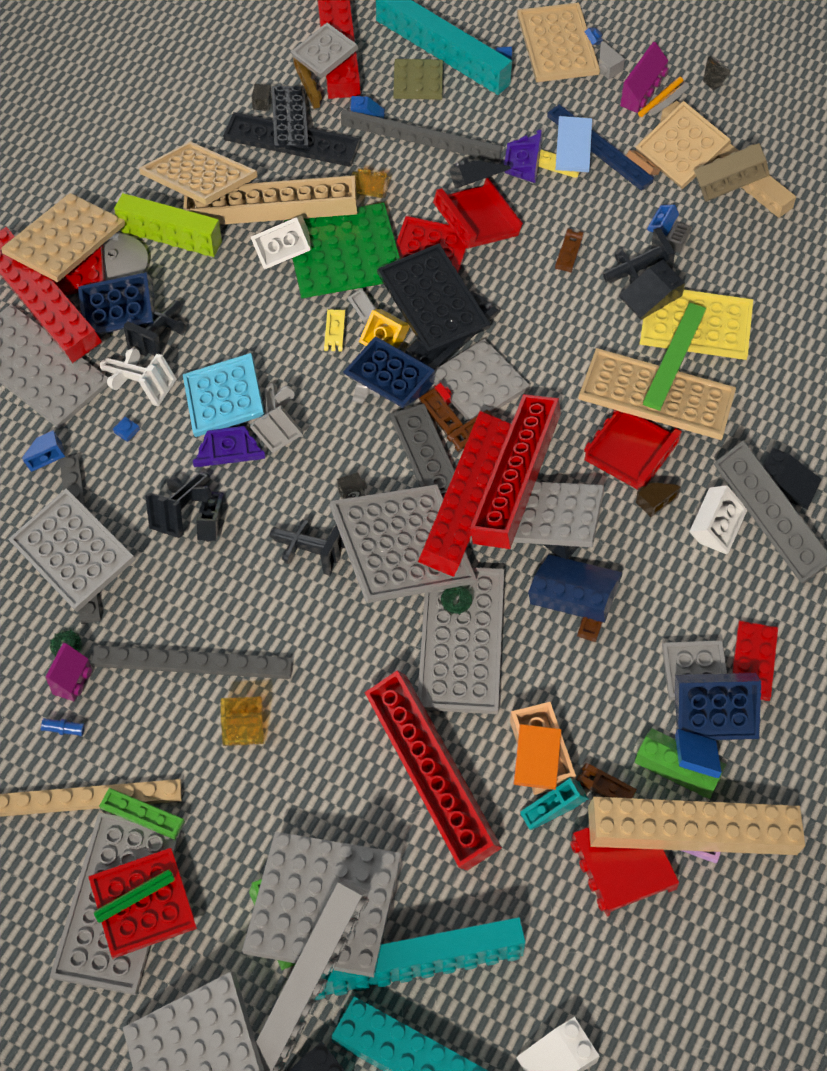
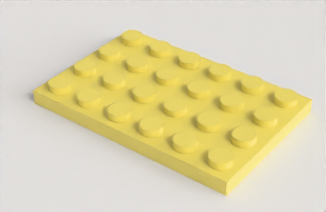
M684 290L682 297L643 319L639 345L668 349L689 303L705 307L706 312L687 352L747 360L753 299Z

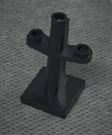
M661 228L653 229L651 250L632 259L627 257L623 249L617 250L615 259L617 263L621 262V264L603 272V278L605 282L612 283L629 275L631 285L639 277L638 271L655 265L662 260L673 270L675 251Z
M174 300L162 313L154 311V323L149 324L146 328L127 321L124 324L127 349H131L134 346L139 349L140 355L145 357L148 353L154 355V357L156 354L161 355L159 336L167 327L178 334L186 332V325L182 321L174 320L181 312L182 304L178 300Z
M207 472L198 473L186 484L182 483L177 477H171L167 481V487L175 494L170 498L151 492L145 495L149 529L177 538L182 537L184 530L181 510L191 500L207 502L211 498L212 491L209 487L205 486L211 480L210 475Z
M302 519L297 532L276 527L271 529L270 538L290 546L282 554L284 563L290 564L297 548L319 554L323 574L328 576L332 574L331 562L337 564L340 559L339 547L345 548L337 524L328 540L306 535L311 526V519Z

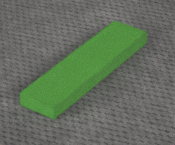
M111 788L108 789L99 805L100 809L176 840L185 822L181 817Z

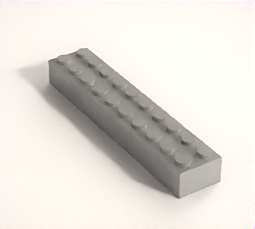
M347 879L337 883L256 1041L264 1071L283 1070L286 1064L283 1062V1059L293 1051L296 1042L293 1041L294 1038L302 1033L307 1023L304 1021L305 1017L312 1013L317 1004V1001L314 1000L315 997L323 992L328 982L325 980L326 976L333 972L338 963V960L335 959L336 956L344 951L349 941L346 939L347 935L354 931L359 922V919L356 918L358 913L365 910L370 900L367 898L369 891Z

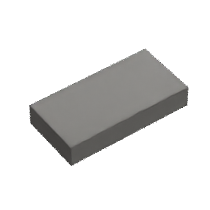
M360 288L347 298L366 325L372 310L376 308L364 290Z

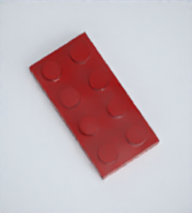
M739 621L732 674L756 673L761 680V700L770 701L778 627Z

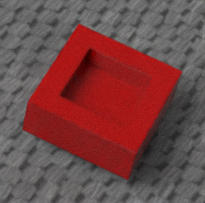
M442 383L436 385L435 391L449 405L451 403V391L447 386L444 387Z

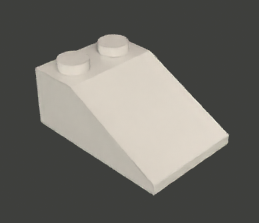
M573 1017L518 1055L516 1059L524 1071H584L596 1064L600 1056L576 1018Z

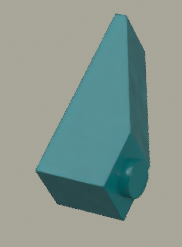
M569 778L557 786L556 790L550 791L523 809L520 814L529 830H533L575 809L589 798L579 781Z

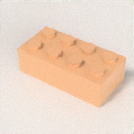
M551 702L511 711L510 724L517 745L520 724L560 729ZM562 734L560 738L556 787L569 778L575 780L576 777ZM532 787L534 795L552 791V789Z

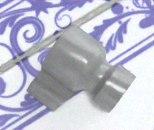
M357 382L352 401L364 404L369 394H373L377 398H381V395Z

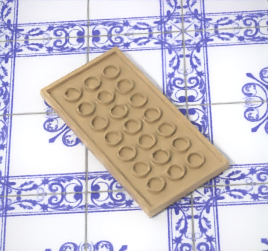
M596 348L579 393V400L722 440L736 387L678 371L661 411L644 406L643 402L660 366Z

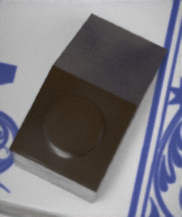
M650 483L646 487L642 486L637 491L635 503L652 517L678 498L681 487L675 484Z

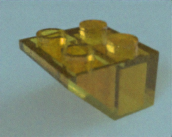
M358 168V171L352 172V176H355L357 194L378 198L386 197L392 178L387 176V172L378 171L371 173V169Z
M262 696L221 698L223 746L264 744Z

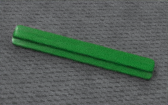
M166 870L94 911L97 922L105 921L175 880L174 875L170 870Z

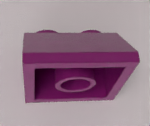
M62 643L45 678L53 695L75 702L77 696H80L83 691V684L86 678L88 679L92 673V667L88 658L68 644Z

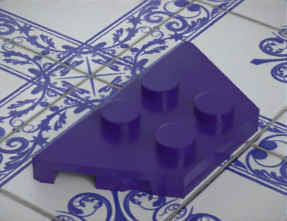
M537 130V134L529 138L526 135L519 140L507 143L504 165L510 166L511 169L504 171L506 174L536 183L543 136L542 130Z
M244 426L208 430L204 436V441L198 449L199 453L196 459L193 460V466L195 468L265 459V452L261 451L257 446V442L249 435Z

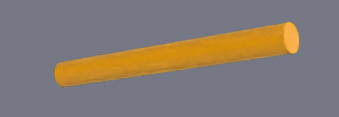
M678 77L642 108L638 115L643 117L650 109L683 82V78Z

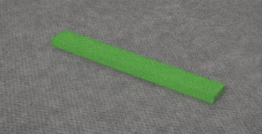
M689 303L644 399V406L661 411L706 312L705 307Z

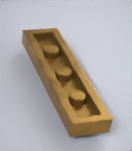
M293 57L294 67L313 109L320 108L321 93L319 90H316V82L314 79H311L310 69Z

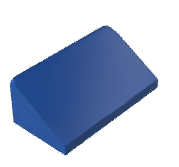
M660 205L647 230L653 232V229L660 227L664 235L667 236L679 216L676 206Z

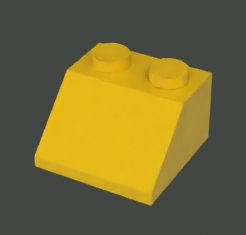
M382 309L372 310L359 342L367 346L376 336L393 347L398 348L404 341L410 326L408 323Z

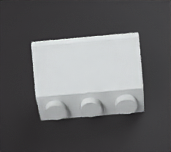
M302 216L251 237L264 269L311 250L309 231Z
M727 485L711 487L689 532L700 544L728 554L747 509Z

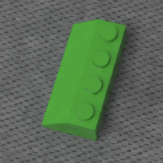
M653 728L646 735L634 762L709 800L727 765L720 761L722 773L719 778L682 768L678 762L676 739Z

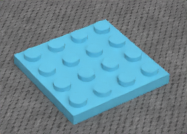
M251 353L183 374L191 425L195 437L206 434L208 430L224 429L265 415L254 358Z

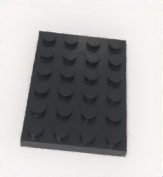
M440 244L377 269V274L427 355L490 328L491 324Z

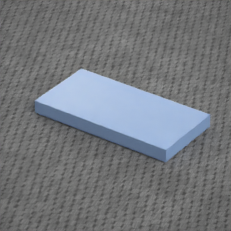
M559 116L555 170L589 172L592 118Z

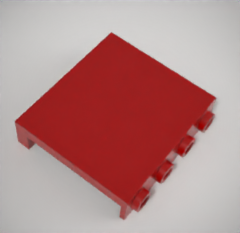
M488 178L485 179L482 187L446 194L443 188L436 190L433 200L434 205L467 249L519 235L523 223Z
M614 410L613 416L606 419L603 429L596 432L592 443L588 442L586 445L584 460L639 490L642 486L646 487L678 445L682 431L675 428L670 433L644 418Z
M589 827L573 833L572 841L570 842L571 848L575 854L578 853L580 868L583 873H587L589 877L588 885L592 892L595 891L598 897L597 905L600 911L605 912L606 917L610 916L611 911L662 891L668 890V892L677 890L679 881L663 849L591 847Z

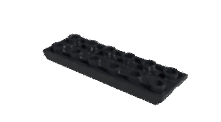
M272 86L274 148H308L304 86Z
M475 290L470 291L489 322L501 312L498 307L487 301ZM475 335L429 355L426 354L417 339L406 349L405 353L435 370L450 359Z

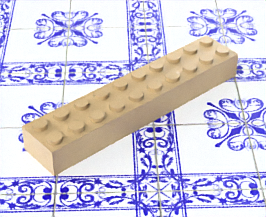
M355 176L249 183L238 187L237 190L227 193L224 197H220L208 205L184 195L183 210L219 219V225L289 220L299 216L303 218L355 215L357 214Z
M593 797L588 805L591 847L798 855L805 847L800 806Z

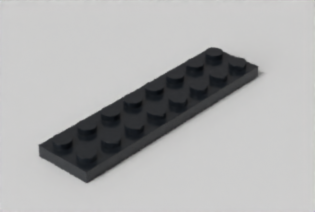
M233 112L223 135L225 141L351 167L360 144V138L307 127L308 148H274L273 120Z

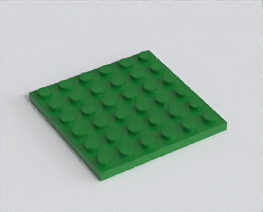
M384 203L357 207V214L303 218L309 231L311 250L292 258L301 299L383 284L377 274V269L400 260Z

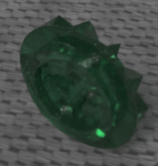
M462 586L444 590L441 595V605L451 615H461V613L467 612L470 606H472V595ZM459 595L460 602H458L457 605L454 606L453 600H455Z
M62 629L60 633H55L53 639L50 640V650L55 657L62 645L61 640L69 641V645L78 652L82 647L80 636L71 629L69 631Z

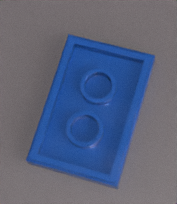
M677 729L675 739L679 766L719 778L722 771L716 741Z

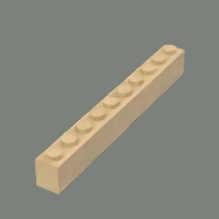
M678 101L673 102L662 110L660 122L680 104ZM729 144L710 163L714 162L718 158H724L726 156H729L731 153L739 150L736 149L733 145ZM771 176L741 187L778 218L794 207L796 196Z

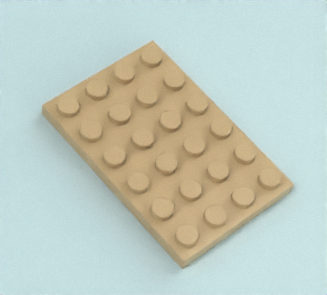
M579 3L517 10L518 20L536 82L599 75L600 69L592 43L584 32L587 30Z
M191 141L139 168L141 175L205 205L211 204L218 198L224 197L227 193L237 190L238 187L258 177L256 170Z
M69 193L1 248L2 253L59 282L124 227L125 220Z

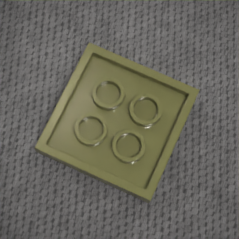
M395 59L393 99L442 100L443 60Z

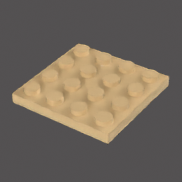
M683 101L636 146V150L659 167L661 172L683 189L696 177L694 170L701 165H707L713 161L731 143V140Z

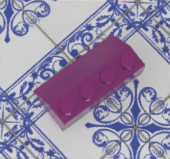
M652 42L624 81L621 107L638 113L641 108L646 106L647 99L653 96L655 88L660 86L662 78L667 76L669 68H667L668 59L656 42Z

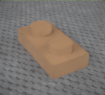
M629 150L626 154L628 158L650 175H658L661 171L659 167L638 151Z

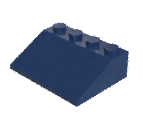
M147 272L78 287L81 315L92 326L97 335L122 330L127 321L138 326L154 323L153 280Z
M376 336L343 371V374L402 408L423 396L434 384L435 378L434 369Z
M548 555L535 574L528 591L530 604L605 623L623 573Z
M756 673L675 675L677 729L712 740L759 739L761 680Z

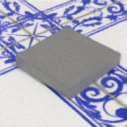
M685 82L670 92L649 110L650 114L654 116L669 106L690 87L688 83Z

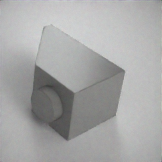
M602 41L598 66L600 73L607 79H610L623 71L625 59L607 43Z

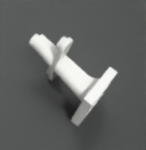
M131 348L126 352L125 362L109 358L101 361V370L114 374L107 380V384L111 389L118 390L127 379L137 381L155 406L161 404L177 380L163 355L160 354L155 355L147 368L136 366L140 358V352L135 348Z

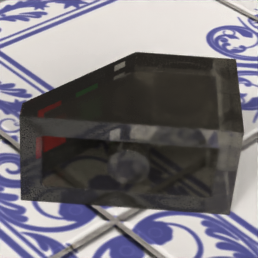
M709 56L703 82L714 91L728 83L730 70L722 62Z

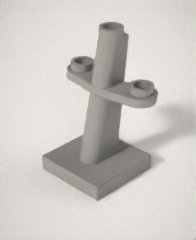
M270 383L264 389L265 402H263L265 415L256 418L257 420L251 423L250 428L269 450L274 453L302 436L303 431L283 408L294 398L293 388L286 385L278 391L277 386Z

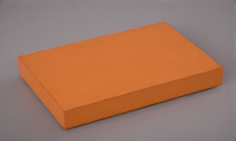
M520 724L514 785L556 790L561 729Z

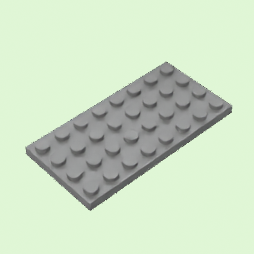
M10 304L0 312V384L59 429L108 386V377L82 357L72 363L45 329Z
M472 567L477 579L475 584L425 593L418 697L425 710L498 714L504 569Z
M98 813L51 970V979L137 995L150 946L112 959L102 923H98L94 916L97 905L88 876L168 848H172L175 855L181 830L176 840L122 817Z

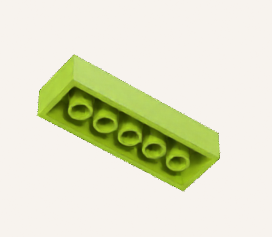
M122 193L114 207L116 216L125 220V226L119 230L123 233H129L140 238H147L155 242L165 243L211 257L216 255L222 243L219 219Z

